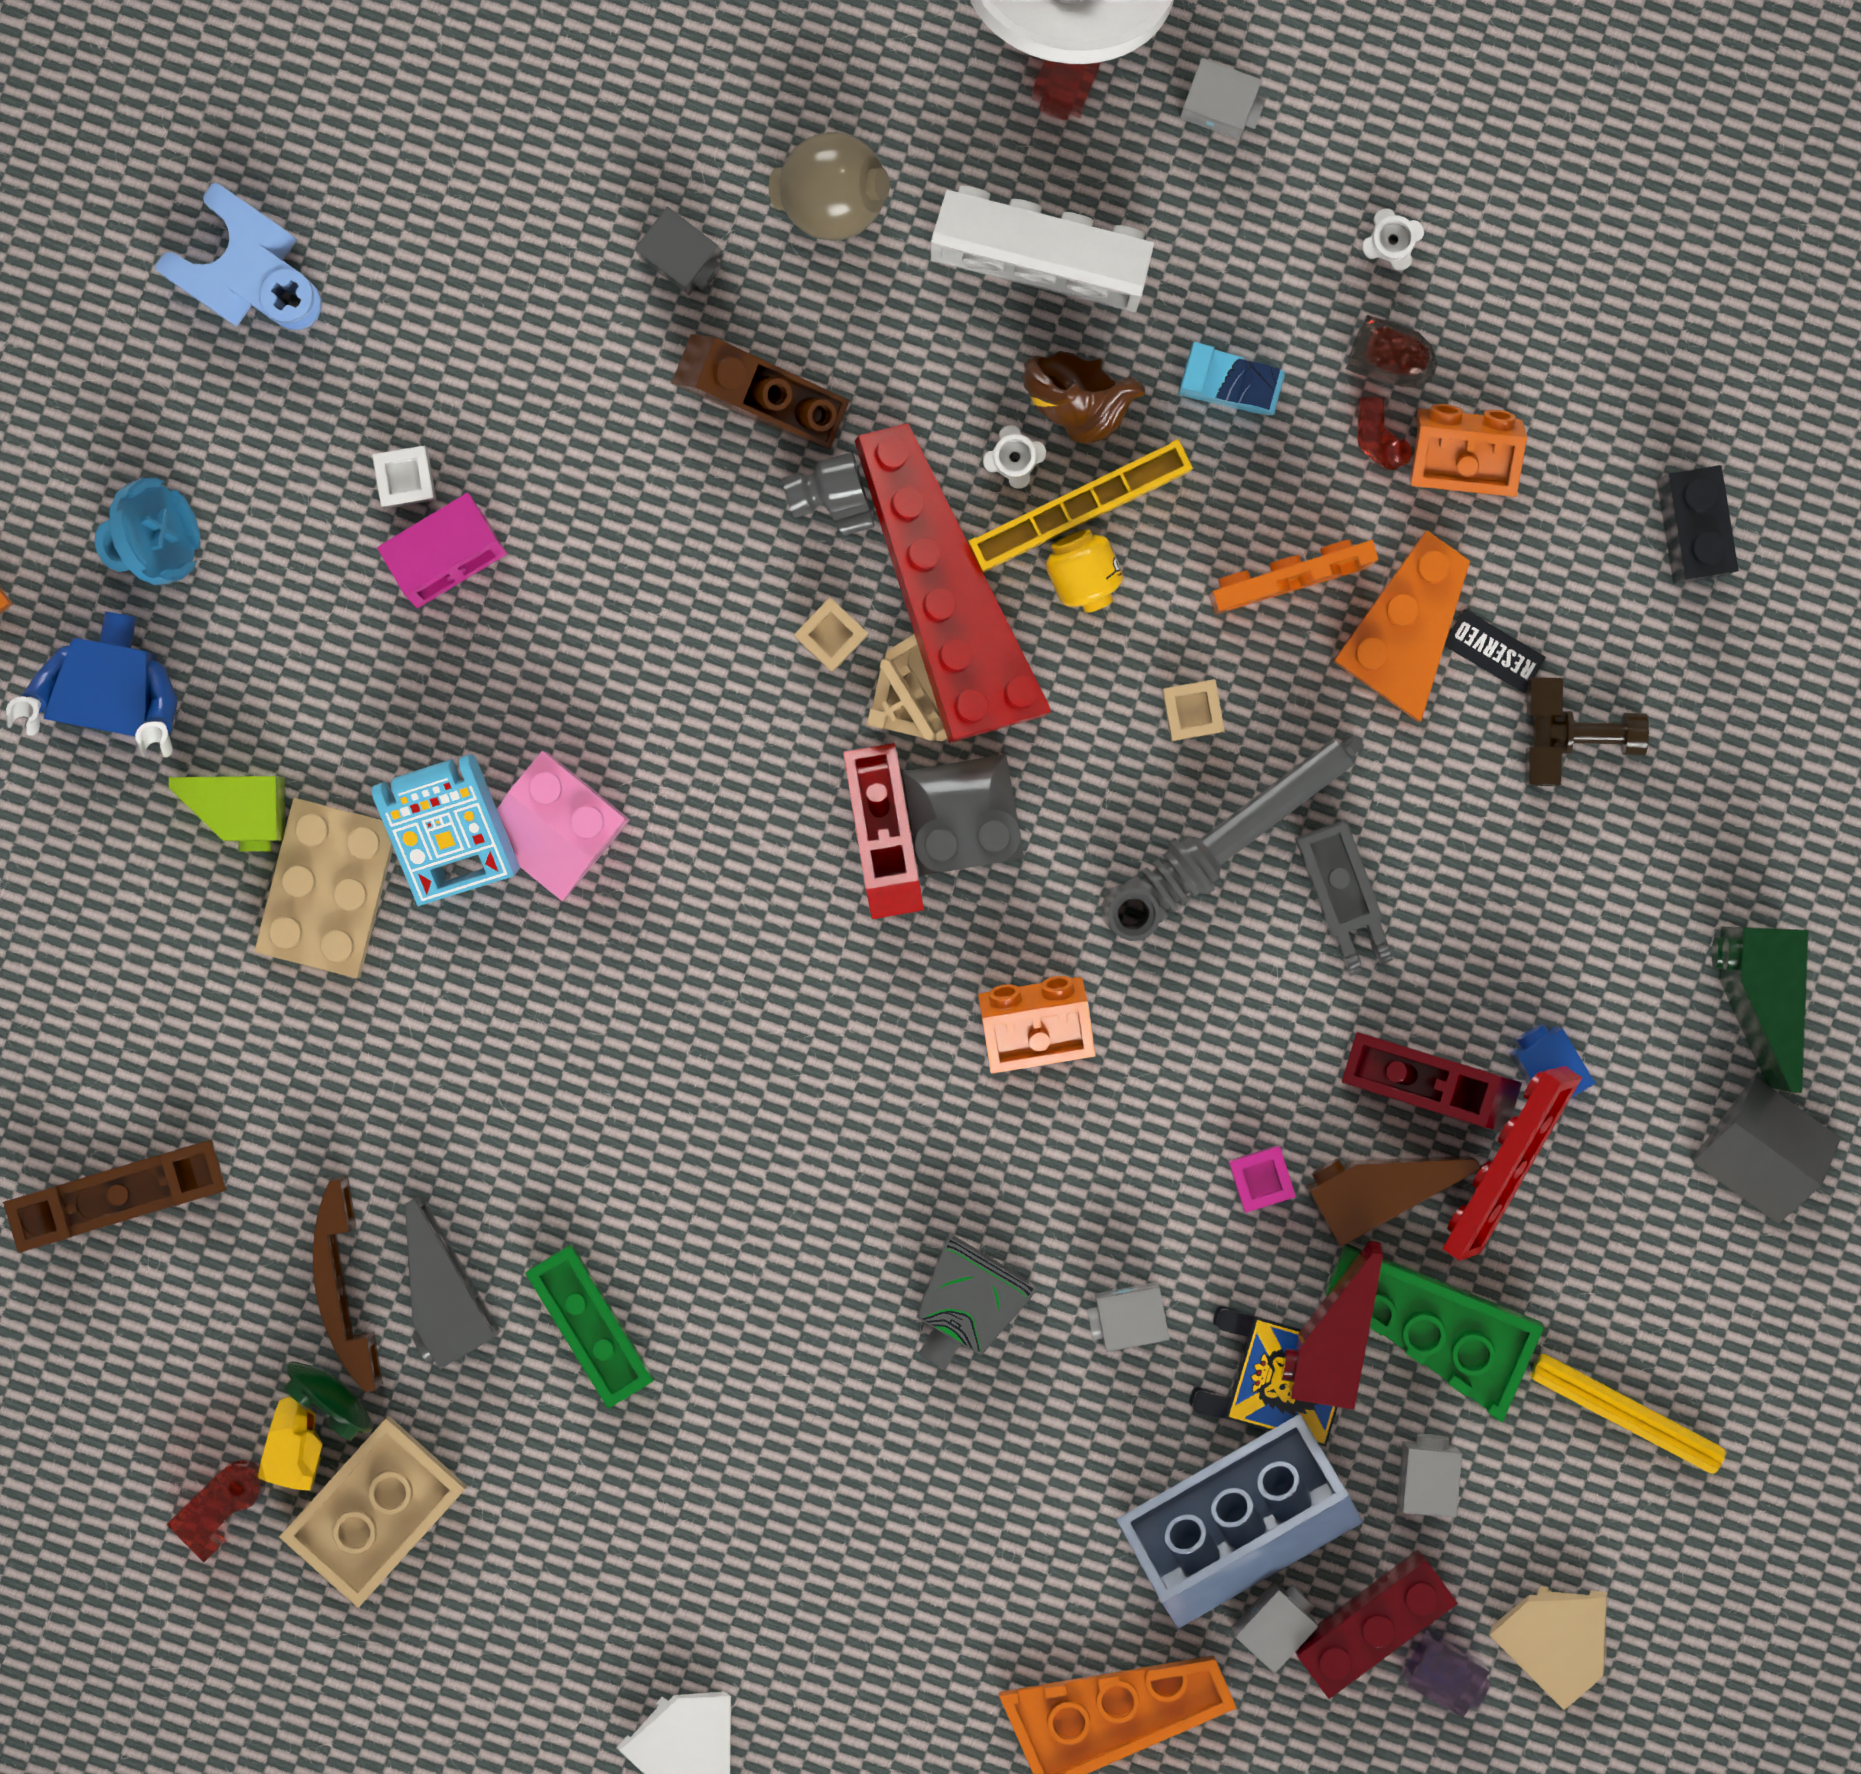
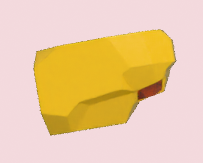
M291 1396L284 1397L278 1402L264 1447L258 1478L291 1489L310 1491L313 1488L321 1460L320 1452L323 1443L315 1431L316 1414L310 1407L301 1405Z

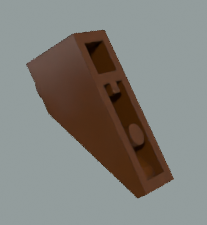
M1471 1156L1349 1161L1344 1165L1340 1159H1335L1312 1172L1311 1174L1315 1181L1306 1185L1305 1188L1335 1242L1342 1247L1475 1173L1481 1167L1478 1161Z

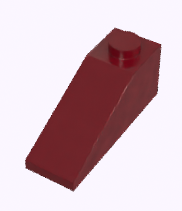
M1356 1032L1341 1081L1357 1088L1500 1132L1512 1118L1522 1085L1520 1081Z
M1369 1240L1300 1330L1295 1350L1286 1348L1281 1380L1289 1381L1291 1399L1355 1410L1383 1259L1380 1242Z

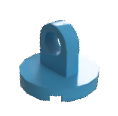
M156 477L141 478L128 483L116 492L110 506L109 520L99 525L95 533V547L101 561L108 568L117 572L130 570L143 581L153 585H162L181 580L194 570L197 560L193 561L194 550L200 549V531L196 516L186 498L177 489L170 491L166 486L161 485L165 481Z

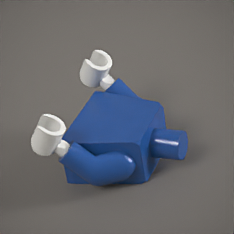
M105 611L100 641L95 642L73 638L70 645L60 647L35 674L22 697H17L8 703L6 721L7 727L11 728L14 720L18 717H28L26 734L35 735L40 727L39 713L45 711L43 719L136 736V742L142 757L146 756V749L151 743L160 742L163 757H168L173 751L169 733L172 730L178 698L166 668L157 662L156 654L131 648L137 617Z

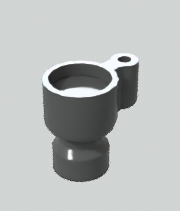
M853 452L819 462L812 475L806 476L802 473H797L782 478L785 495L793 518L813 513L816 506L822 505L827 508L844 536L875 527Z

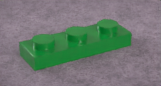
M572 1243L525 1272L608 1409L655 1380Z

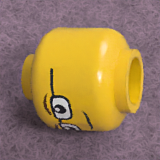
M1085 529L1069 534L1052 544L1053 553L1047 558L1046 570L1059 601L1063 605L1068 607L1082 606L1084 612L1089 613L1102 609L1114 601L1111 593L1122 584L1123 572L1108 538L1101 535H1092L1091 530Z

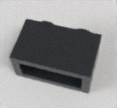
M1722 465L1668 473L1656 480L1673 585L1723 577L1739 571Z

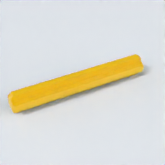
M1541 1354L1535 1361L1530 1377L1537 1383L1710 1474H1715L1724 1462L1726 1451L1718 1444L1547 1354Z

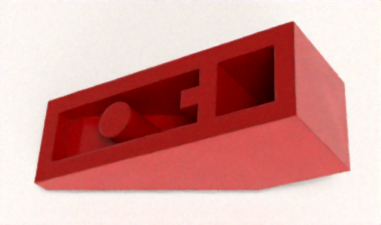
M895 743L843 752L871 918L878 919L924 911Z

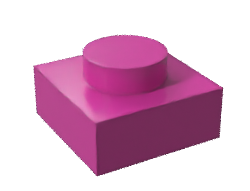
M1279 1145L1228 1160L1245 1213L1296 1197Z

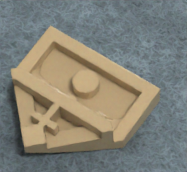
M915 634L886 651L885 659L881 660L880 675L867 725L921 737L930 741L937 740L943 742L947 739L918 643Z
M1539 1586L1537 1595L1527 1596L1493 1624L1489 1636L1565 1710L1604 1675L1607 1655V1592L1590 1590L1589 1595L1552 1592L1549 1587Z

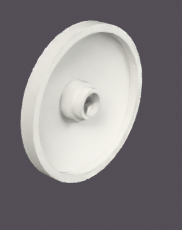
M970 0L973 8L985 25L1008 44L1029 55L1068 64L1103 62L1136 50L1152 38L1162 27L1174 1Z

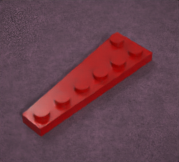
M905 423L858 435L854 440L948 743L1048 715L1051 712L1049 704L909 424Z

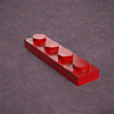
M1562 1066L1544 1072L1541 1071L1532 1078L1524 1091L1523 1097L1527 1102L1518 1117L1514 1116L1507 1122L1498 1137V1143L1502 1145L1493 1161L1489 1160L1481 1167L1473 1180L1472 1186L1476 1188L1475 1193L1468 1205H1462L1450 1219L1447 1230L1451 1234L1443 1246V1250L1459 1261L1481 1254L1582 1079L1580 1075L1568 1067Z

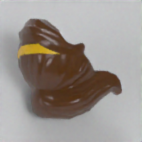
M1058 351L1047 358L1035 355L1024 363L1023 387L1029 392L1033 404L1048 419L1064 426L1071 439L1078 443L1089 444L1108 438L1122 424L1131 401L1145 394L1144 385L1132 376L1123 380H1113L1112 377L1102 370L1103 361L1101 358L1087 360L1074 353Z

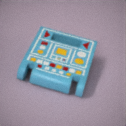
M473 754L459 759V767L464 778L459 781L460 776L454 761L450 759L395 777L391 781V789L386 782L372 787L374 802L417 906L513 877L520 869L478 761ZM479 855L484 869L445 881L444 865Z

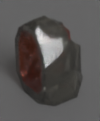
M1366 315L1356 335L1345 369L1393 386L1418 387L1433 379L1438 364L1432 345L1420 332L1381 318Z

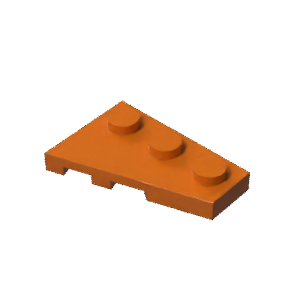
M1426 530L1333 660L1335 664L1418 723L1423 718L1470 560Z

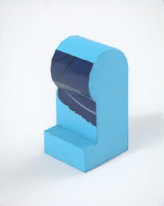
M1193 342L1178 395L1257 414H1275L1286 374L1284 371L1266 364L1244 360V357L1215 350V347Z

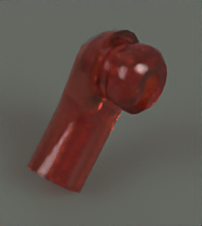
M1361 397L1358 400L1357 442L1359 448L1381 468L1396 470L1401 466H1405L1411 459L1412 448L1407 440H1399L1384 427L1385 399L1380 397Z

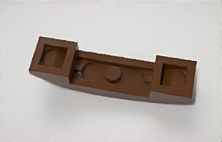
M211 1139L4 1201L3 1204L17 1251L21 1253L125 1220L227 1191V1187Z
M348 1175L329 1181L321 1200L313 1240V1276L319 1311L332 1346L354 1381L364 1392L377 1390L383 1384L375 1332L353 1335L337 1234L349 1232L357 1227Z

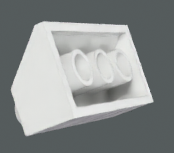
M960 186L958 192L946 190L931 240V261L1136 313L1143 293L1154 242L1144 240L1145 233L1143 231L1121 225H1115L1113 232L1092 227L1093 219L1071 212H1063L1061 218L1041 214L1042 207L1040 205L1021 199H1011L1010 205L990 201L989 192L975 187Z

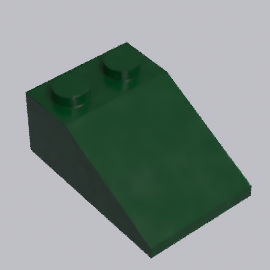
M1721 926V936L1714 937L1712 943V966L1714 969H1719V981L1762 1076L1770 1088L1791 1093H1802L1808 930Z

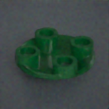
M294 1361L289 1362L287 1373L290 1380L284 1386V1389L294 1400L305 1407H310L312 1403L317 1405L329 1415L326 1420L327 1424L337 1434L351 1441L358 1432L369 1433L373 1430L374 1427L366 1409L345 1383L334 1375L314 1366Z

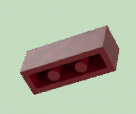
M1418 1549L1318 1623V1628L1295 1653L1328 1699H1331L1456 1606L1458 1602Z

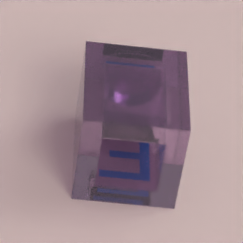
M1428 1629L1401 1674L1408 1687L1464 1718L1470 1706L1476 1709L1482 1703L1490 1687V1680L1487 1679L1490 1671L1482 1660Z

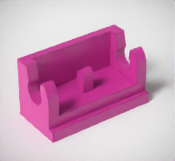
M468 492L377 547L404 596L417 609L507 555L506 550L485 515L477 507Z

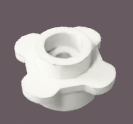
M1382 209L1374 216L1375 228L1371 237L1366 238L1362 244L1363 253L1369 259L1381 258L1390 262L1394 270H1405L1412 263L1411 252L1415 243L1423 238V227L1416 220L1409 221L1405 217L1395 215L1391 209ZM1390 235H1395L1398 238L1396 244L1392 245L1388 242Z
M1010 425L1001 429L999 433L1000 441L993 451H989L984 455L983 464L988 472H998L1006 477L1011 487L1022 489L1030 483L1029 474L1035 465L1045 460L1046 449L1041 442H1031L1030 439L1021 435L1018 427ZM1013 452L1020 455L1019 461L1012 462L1009 458L1010 454Z

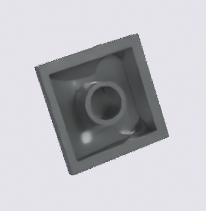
M1006 754L902 772L920 876L1024 858Z

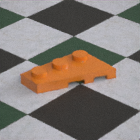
M1350 539L1320 548L1322 556L1301 562L1300 555L1287 557L1270 563L1271 572L1254 578L1250 577L1249 570L1218 579L1220 589L1213 590L1209 594L1214 614L1217 615L1365 570L1379 561L1373 539L1353 546Z

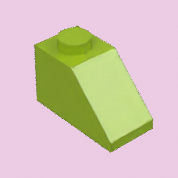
M169 777V789L223 841H238V852L271 851V841H283L285 833V777Z

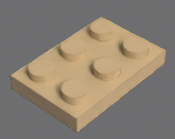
M293 798L254 950L255 953L353 978L361 977L393 851V845L382 820Z
M388 1416L279 1538L359 1608L462 1494L467 1485L395 1420Z

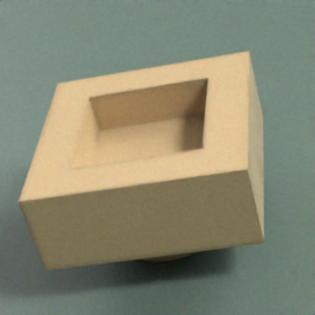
M829 597L793 636L833 673L863 642L869 633Z
M1215 679L1162 689L1171 742L1225 732Z

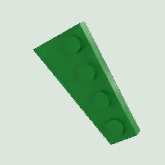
M1350 1244L1344 1245L1325 1289L1326 1296L1362 1249ZM1382 1259L1370 1328L1379 1335H1384L1415 1361L1421 1365H1426L1444 1378L1450 1386L1465 1397L1469 1396L1483 1406L1490 1415L1503 1423L1544 1330L1543 1323L1387 1259Z

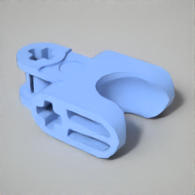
M212 183L205 192L203 199L204 203L219 218L225 221L230 237L226 251L219 259L209 264H193L176 253L166 252L162 254L155 264L156 271L236 327H238L251 306L289 330H302L310 327L318 319L322 310L320 293L304 275L283 261L297 242V239L220 184ZM286 292L293 295L296 294L301 299L300 304L296 308L286 305L281 300Z

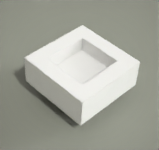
M426 446L372 454L380 503L383 509L436 500L428 448Z

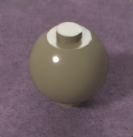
M839 132L820 133L805 139L792 150L783 167L775 168L769 178V196L774 208L779 211L785 210L790 220L806 234L830 241L848 239L867 229L879 215L890 190L888 173L882 167L874 151L860 139Z

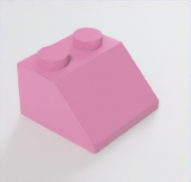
M545 751L540 752L497 808L520 867L562 902L630 821L628 817Z

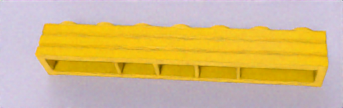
M1178 438L1152 453L977 538L969 540L968 544L984 573L1190 473L1193 467Z

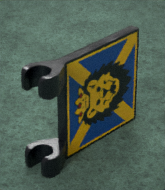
M1218 1306L1213 1317V1324L1222 1331L1246 1336L1247 1340L1230 1396L1197 1386L1192 1389L1189 1405L1196 1412L1229 1419L1268 1431L1273 1430L1301 1413L1318 1444L1326 1447L1338 1407L1291 1399L1289 1381L1281 1380L1286 1348L1295 1350L1298 1333L1301 1329L1227 1306Z

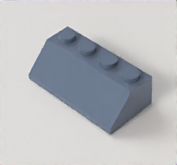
M1301 1413L1116 1519L1161 1603L1178 1629L1363 1523L1349 1494Z

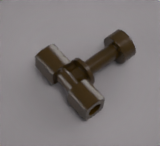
M1563 678L1527 679L1526 717H1534L1533 747L1526 748V786L1561 785L1562 754H1571L1573 743L1620 744L1622 755H1646L1649 743V720L1646 713H1623L1621 723L1574 722L1572 711H1563Z

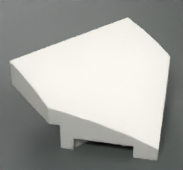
M723 1691L673 1695L669 1701L661 1697L656 1703L657 1709L631 1737L627 1735L616 1747L643 1774H730L731 1695Z

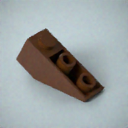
M691 334L671 384L712 403L826 449L831 448L850 401L716 337Z

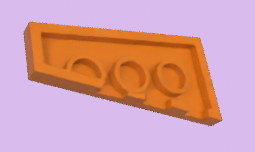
M1214 1655L999 1692V1698L1033 1774H1088L1237 1709Z

